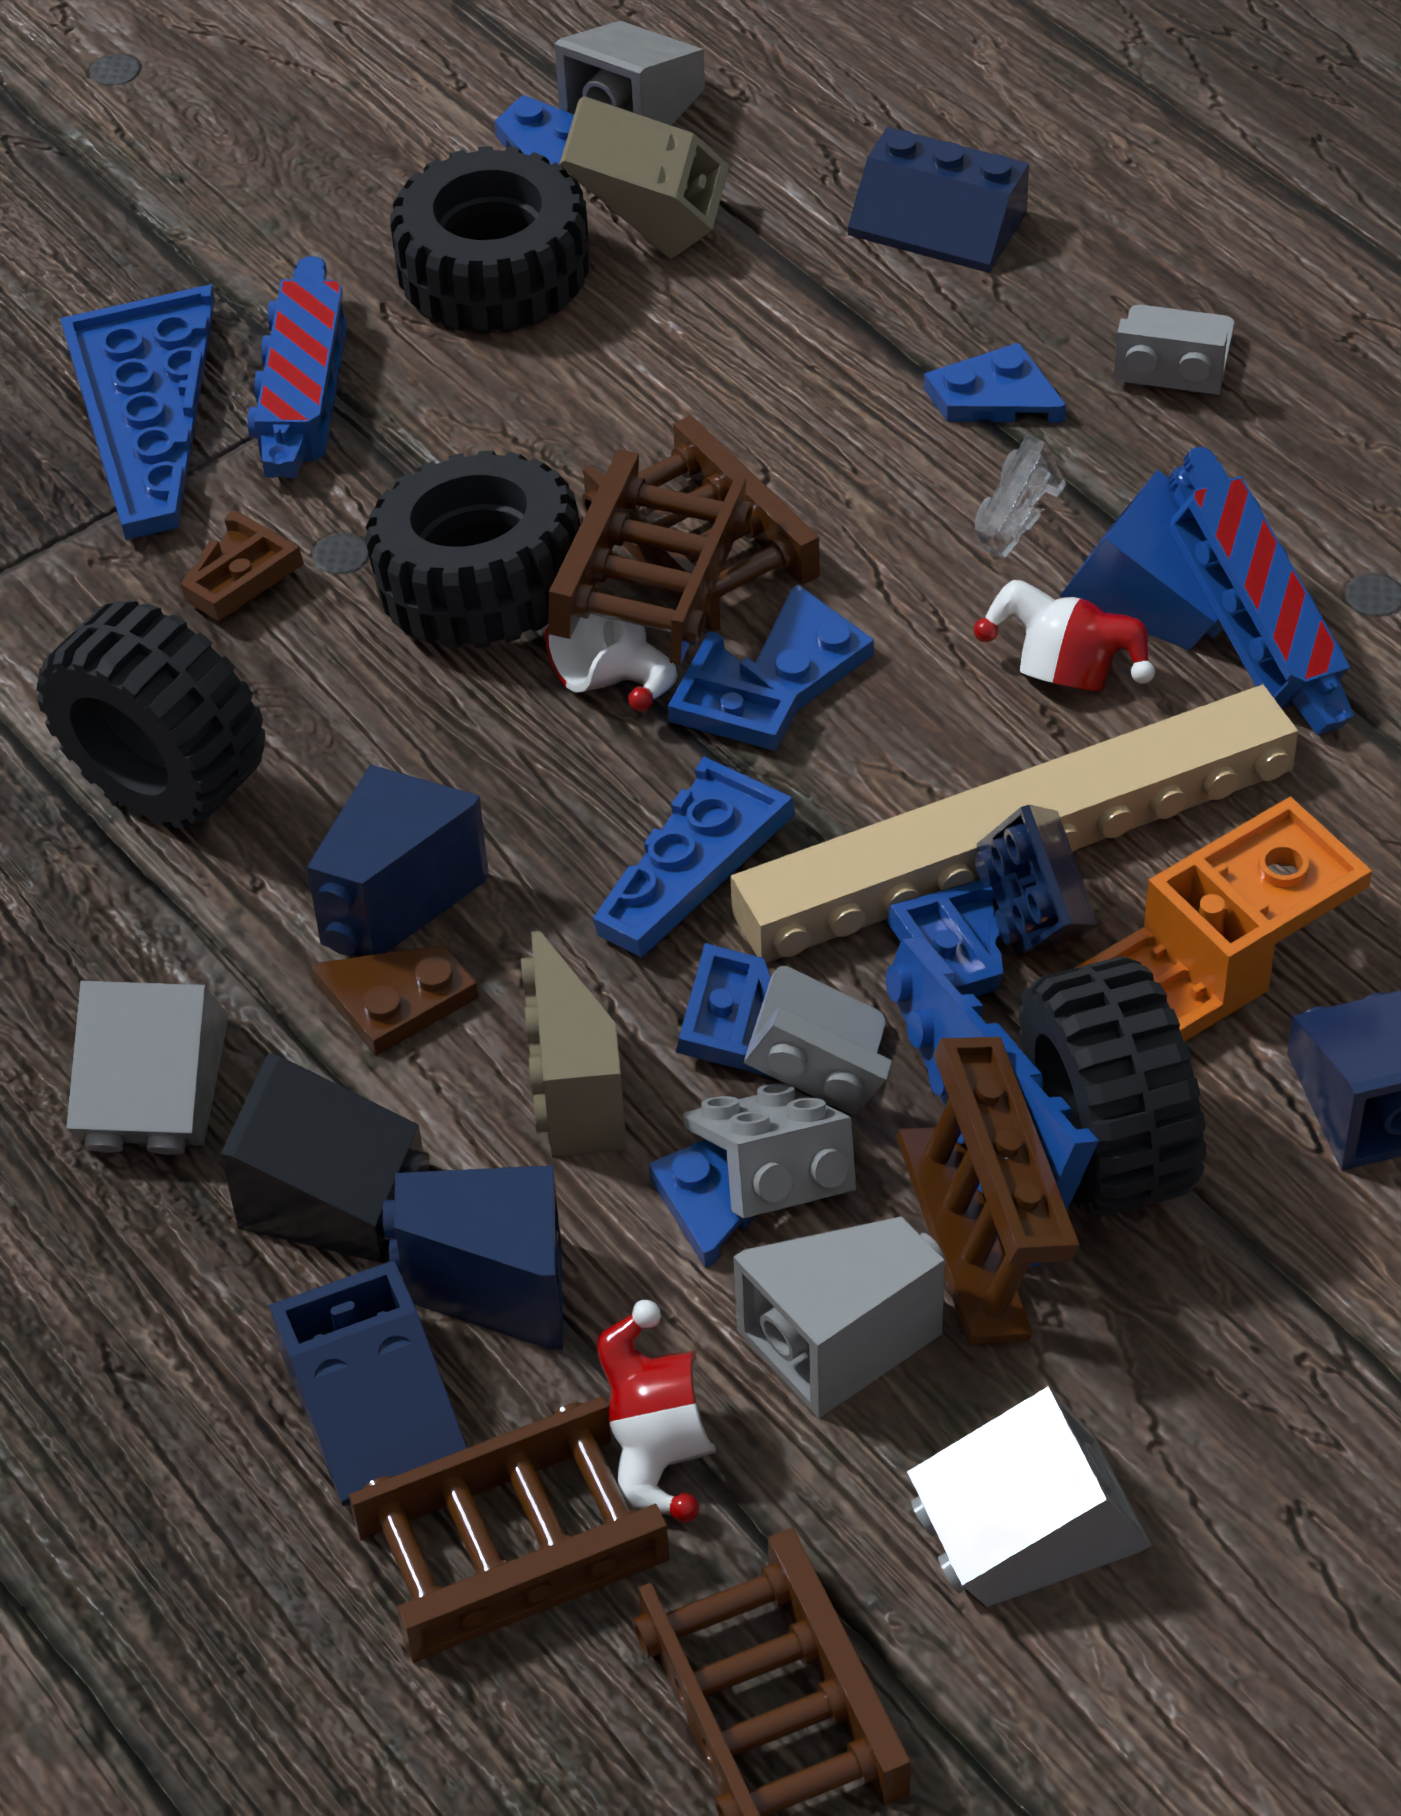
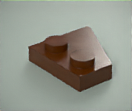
M236 510L230 512L224 519L227 532L221 541L210 540L201 553L199 563L191 567L180 583L185 601L217 621L237 612L241 606L271 586L280 583L284 577L304 565L299 546Z
M444 945L319 962L311 966L313 982L375 1056L478 998L477 983Z

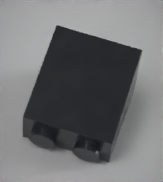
M269 1053L221 1152L238 1229L380 1263L383 1261L390 1239L385 1240L383 1201L395 1200V1173L428 1172L430 1164L429 1153L423 1151L419 1124L281 1056Z

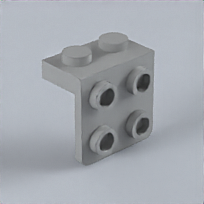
M1148 305L1132 306L1128 319L1121 318L1118 327L1114 381L1220 395L1234 330V320L1225 315Z
M780 966L770 978L743 1063L856 1116L887 1080L892 1060L877 1054L886 1020L879 1010L788 966Z
M786 1083L764 1085L757 1089V1095L741 1099L730 1096L708 1098L701 1102V1108L683 1113L685 1129L727 1150L731 1210L742 1218L856 1190L851 1117L827 1106L826 1102L822 1099L811 1098L796 1091L793 1085Z

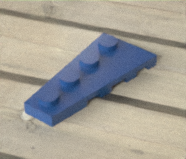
M703 757L695 768L696 780L689 790L681 789L671 803L672 815L661 830L654 828L645 841L644 848L646 853L637 865L628 866L593 917L597 935L642 958L796 815L791 796L707 757Z

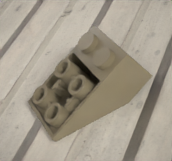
M583 96L578 101L559 163L568 172L570 177L576 182L583 184L604 202L612 213L624 219L642 235L647 243L658 248L670 260L713 230L729 164L694 133Z
M532 931L533 957L521 958L524 995L536 994V996L525 997L526 1028L530 1050L529 1068L536 1132H549L552 1157L627 1150L616 1023L541 931Z

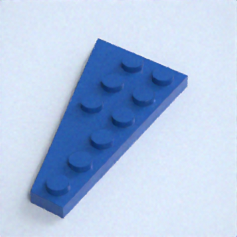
M212 284L60 318L64 337L125 540L179 528L215 304Z
M926 938L902 939L893 964L888 967L886 972V989L890 999L893 1002H897L907 1024V1034L911 1045L914 1048H918L927 1067L932 1091L940 1096L944 1106H946L949 1097L933 1056L941 1038L1001 1037L1065 1208L1068 1210L1099 1140L1089 1128L1076 1130L1070 1123L1072 1108L1061 1096L1050 1098L1043 1091L1041 1072L998 1023L986 1024L980 1017L983 1005L974 994H960L956 989L955 972ZM961 1133V1135H960V1137H959V1139H958L957 1142H958L959 1144H963V1143H964L965 1148H966V1151H967V1147H966L964 1138H963L962 1133ZM979 1184L978 1190L981 1193H983L981 1185ZM1031 1263L1030 1267L1043 1265V1263Z

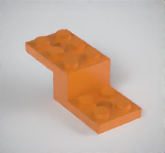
M1290 796L1148 879L1144 927L1077 967L1119 956L1141 962V965L1148 967L1153 973L1154 982L1160 983L1167 994V1002L1170 1009H1174L1180 1023L1179 1029L1185 1042L1269 991L1275 944L1369 888L1372 870ZM1272 864L1293 866L1298 872L1291 875H1279L1272 872L1268 867Z

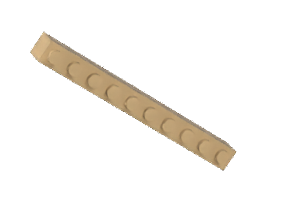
M1264 684L733 874L731 875L732 915L756 956L764 958L766 963L782 957L795 956L806 948L836 937L852 935L861 928L888 919L890 906L893 904L980 880L975 865V854L979 852L976 844L1022 806L1030 804L1057 810L1073 852L1076 849L1106 838L1119 837L1128 830L1158 819L1171 818L1180 811L1207 801L1223 799L1232 792L1262 781L1277 779L1284 773L1292 771L1298 730Z

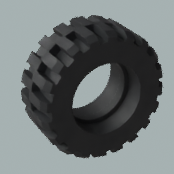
M492 146L478 147V151L470 153L460 150L450 153L449 159L440 161L437 158L426 164L423 169L424 172L422 174L415 172L405 183L404 188L397 194L393 202V211L390 214V226L399 286L404 290V296L417 309H421V312L426 317L435 322L442 319L449 328L462 331L464 327L473 328L475 333H490V329L503 328L504 332L516 331L519 329V325L530 323L533 326L545 321L548 313L553 312L557 314L568 305L570 298L574 299L585 284L584 279L589 274L590 249L586 201L583 199V191L564 168L556 162L550 165L549 160L543 155L535 152L526 155L523 154L520 148L506 147L505 151L493 150ZM490 238H500V239H494V240H483V239H490Z
M479 451L478 455L466 457L464 453L448 456L449 460L438 464L432 461L420 466L418 473L412 476L407 473L395 482L393 491L386 489L378 499L375 508H373L366 524L367 534L365 536L380 604L384 613L391 618L392 622L408 635L412 633L420 641L432 644L436 640L440 641L444 647L460 649L461 644H472L474 648L490 647V642L503 639L508 643L521 639V633L530 629L536 632L547 626L549 590L581 526L574 492L569 488V483L554 469L552 470L548 465L535 458L527 461L522 454L507 452L503 456L497 455L494 451Z
M121 601L105 604L88 617L43 661L42 667L39 670L36 690L39 691L37 699L39 709L47 716L45 724L51 736H56L61 743L60 750L69 761L73 760L82 770L80 774L91 785L95 783L105 792L104 796L116 805L121 803L127 807L130 814L140 819L151 818L153 824L163 827L174 826L179 828L204 822L258 768L262 761L265 747V730L262 729L263 717L260 708L253 705L251 701L252 691L246 681H240L234 673L235 666L225 655L221 657L211 647L213 643L201 632L196 634L189 629L186 621L174 614L167 616L162 613L160 607L149 603L139 605L137 601Z
M1123 956L1036 978L1021 998L1023 1005L1019 1008V1020L1022 1028L1019 1031L1020 1046L1023 1049V1053L1041 1072L1043 1091L1049 1098L1061 1096L1072 1108L1069 1121L1076 1130L1089 1128L1099 1140L1074 1194L1075 1205L1081 1210L1086 1211V1213L1107 1217L1189 1193L1199 1182L1205 1168L1202 1162L1206 1157L1207 1146L1203 1139V1131L1206 1129L1204 1112L1200 1108L1199 1096L1201 1094L1197 1077H1194L1190 1062L1192 1057L1187 1042H1184L1177 1015L1174 1009H1170L1167 1002V994L1161 984L1154 982L1153 973L1148 967L1141 965V962Z

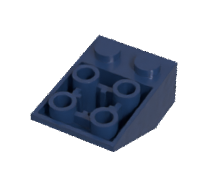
M1030 804L1022 806L976 844L979 852L975 854V865L979 878L986 888L992 887L999 910L995 913L999 934L1006 945L1012 944L1016 957L1084 936L1099 926L1057 810Z
M395 1260L269 1305L279 1352L342 1507L350 1504L348 1494L363 1489L366 1484L376 1478L397 1476L467 1448L417 1310Z

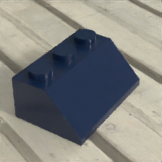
M887 127L867 157L848 225V235L990 273L1027 212L1029 163L1007 158L999 154H991L960 146L953 142H945L913 134L910 131Z

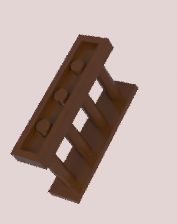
M689 415L674 423V449H672L671 456L638 472V477L645 478L647 485L656 487L681 475L685 478L690 477L699 488L688 494L723 502L735 476L746 477L745 501L753 503L752 517L746 535L737 534L735 541L745 536L748 539L753 538L763 548V550L721 571L704 610L706 612L704 627L708 631L716 632L721 629L719 598L775 568L786 570L801 585L819 577V536L694 417ZM593 465L583 469L585 494L582 495V504L586 514L604 478ZM631 510L629 513L630 520L670 528L689 518L660 510H655L645 516L639 510ZM712 528L700 535L708 537ZM625 541L623 543V546L638 561L692 573L695 568L692 563L699 559ZM670 592L679 604L683 594Z
M617 449L549 590L548 634L571 639L579 619H588L590 614L671 632L669 662L681 665L689 644H698L700 642L706 619V612L704 610L737 534L746 535L749 529L753 503L745 501L746 477L736 475L724 502L647 485L645 478L638 477L639 453ZM642 506L713 522L714 525L709 536L706 537L630 520L629 513L631 510L638 511ZM625 541L699 559L693 572L690 573L615 556L612 549L614 545L622 546ZM607 577L683 595L676 610L596 592L595 585L597 581L605 582Z
M1001 1037L941 1038L933 1056L949 1097L935 1128L899 1129L896 1138L930 1236L936 1241L944 1254L946 1261L944 1276L968 1345L1029 1341L1033 1332L1017 1291L1031 1263L1071 1262L1080 1244ZM961 1133H962V1136H963V1138H964V1141H965V1144H966V1147H967V1151H966V1148H965L964 1143H963V1144H959V1143L957 1142L958 1139H959V1137H960V1135H961ZM979 1184L981 1185L982 1191L984 1193L986 1203L982 1193L978 1190ZM998 1236L1000 1237L1002 1246H1003L1004 1251H1005V1255H1004V1253H1003V1250H1002L1001 1244H1000V1242H999Z
M603 1396L585 1403L574 1402L558 1409L552 1416L397 1476L376 1478L366 1484L363 1489L348 1494L355 1528L360 1540L380 1532L384 1533L412 1597L410 1601L398 1605L397 1611L403 1641L413 1663L670 1560L667 1525L657 1504L638 1511L630 1510L599 1448L612 1442L608 1417L609 1409ZM574 1457L605 1521L603 1525L575 1536L565 1534L536 1472ZM511 1481L541 1548L512 1561H505L501 1559L473 1496ZM447 1506L477 1573L449 1586L441 1587L437 1586L409 1521Z
M793 1527L768 1537L769 1565L761 1568L762 1576L665 1613L652 1583L638 1587L641 1615L632 1619L638 1643L647 1659L657 1655L721 1793V1795L714 1797L718 1816H769L858 1779L863 1785L870 1782L873 1783L883 1805L910 1795L911 1761ZM771 1602L776 1608L782 1605L786 1606L794 1624L789 1625L790 1633L692 1671L678 1641L679 1638ZM798 1660H801L803 1665L814 1663L823 1681L818 1684V1692L720 1731L705 1697ZM827 1719L832 1724L843 1722L852 1742L847 1744L848 1752L748 1791L733 1757Z

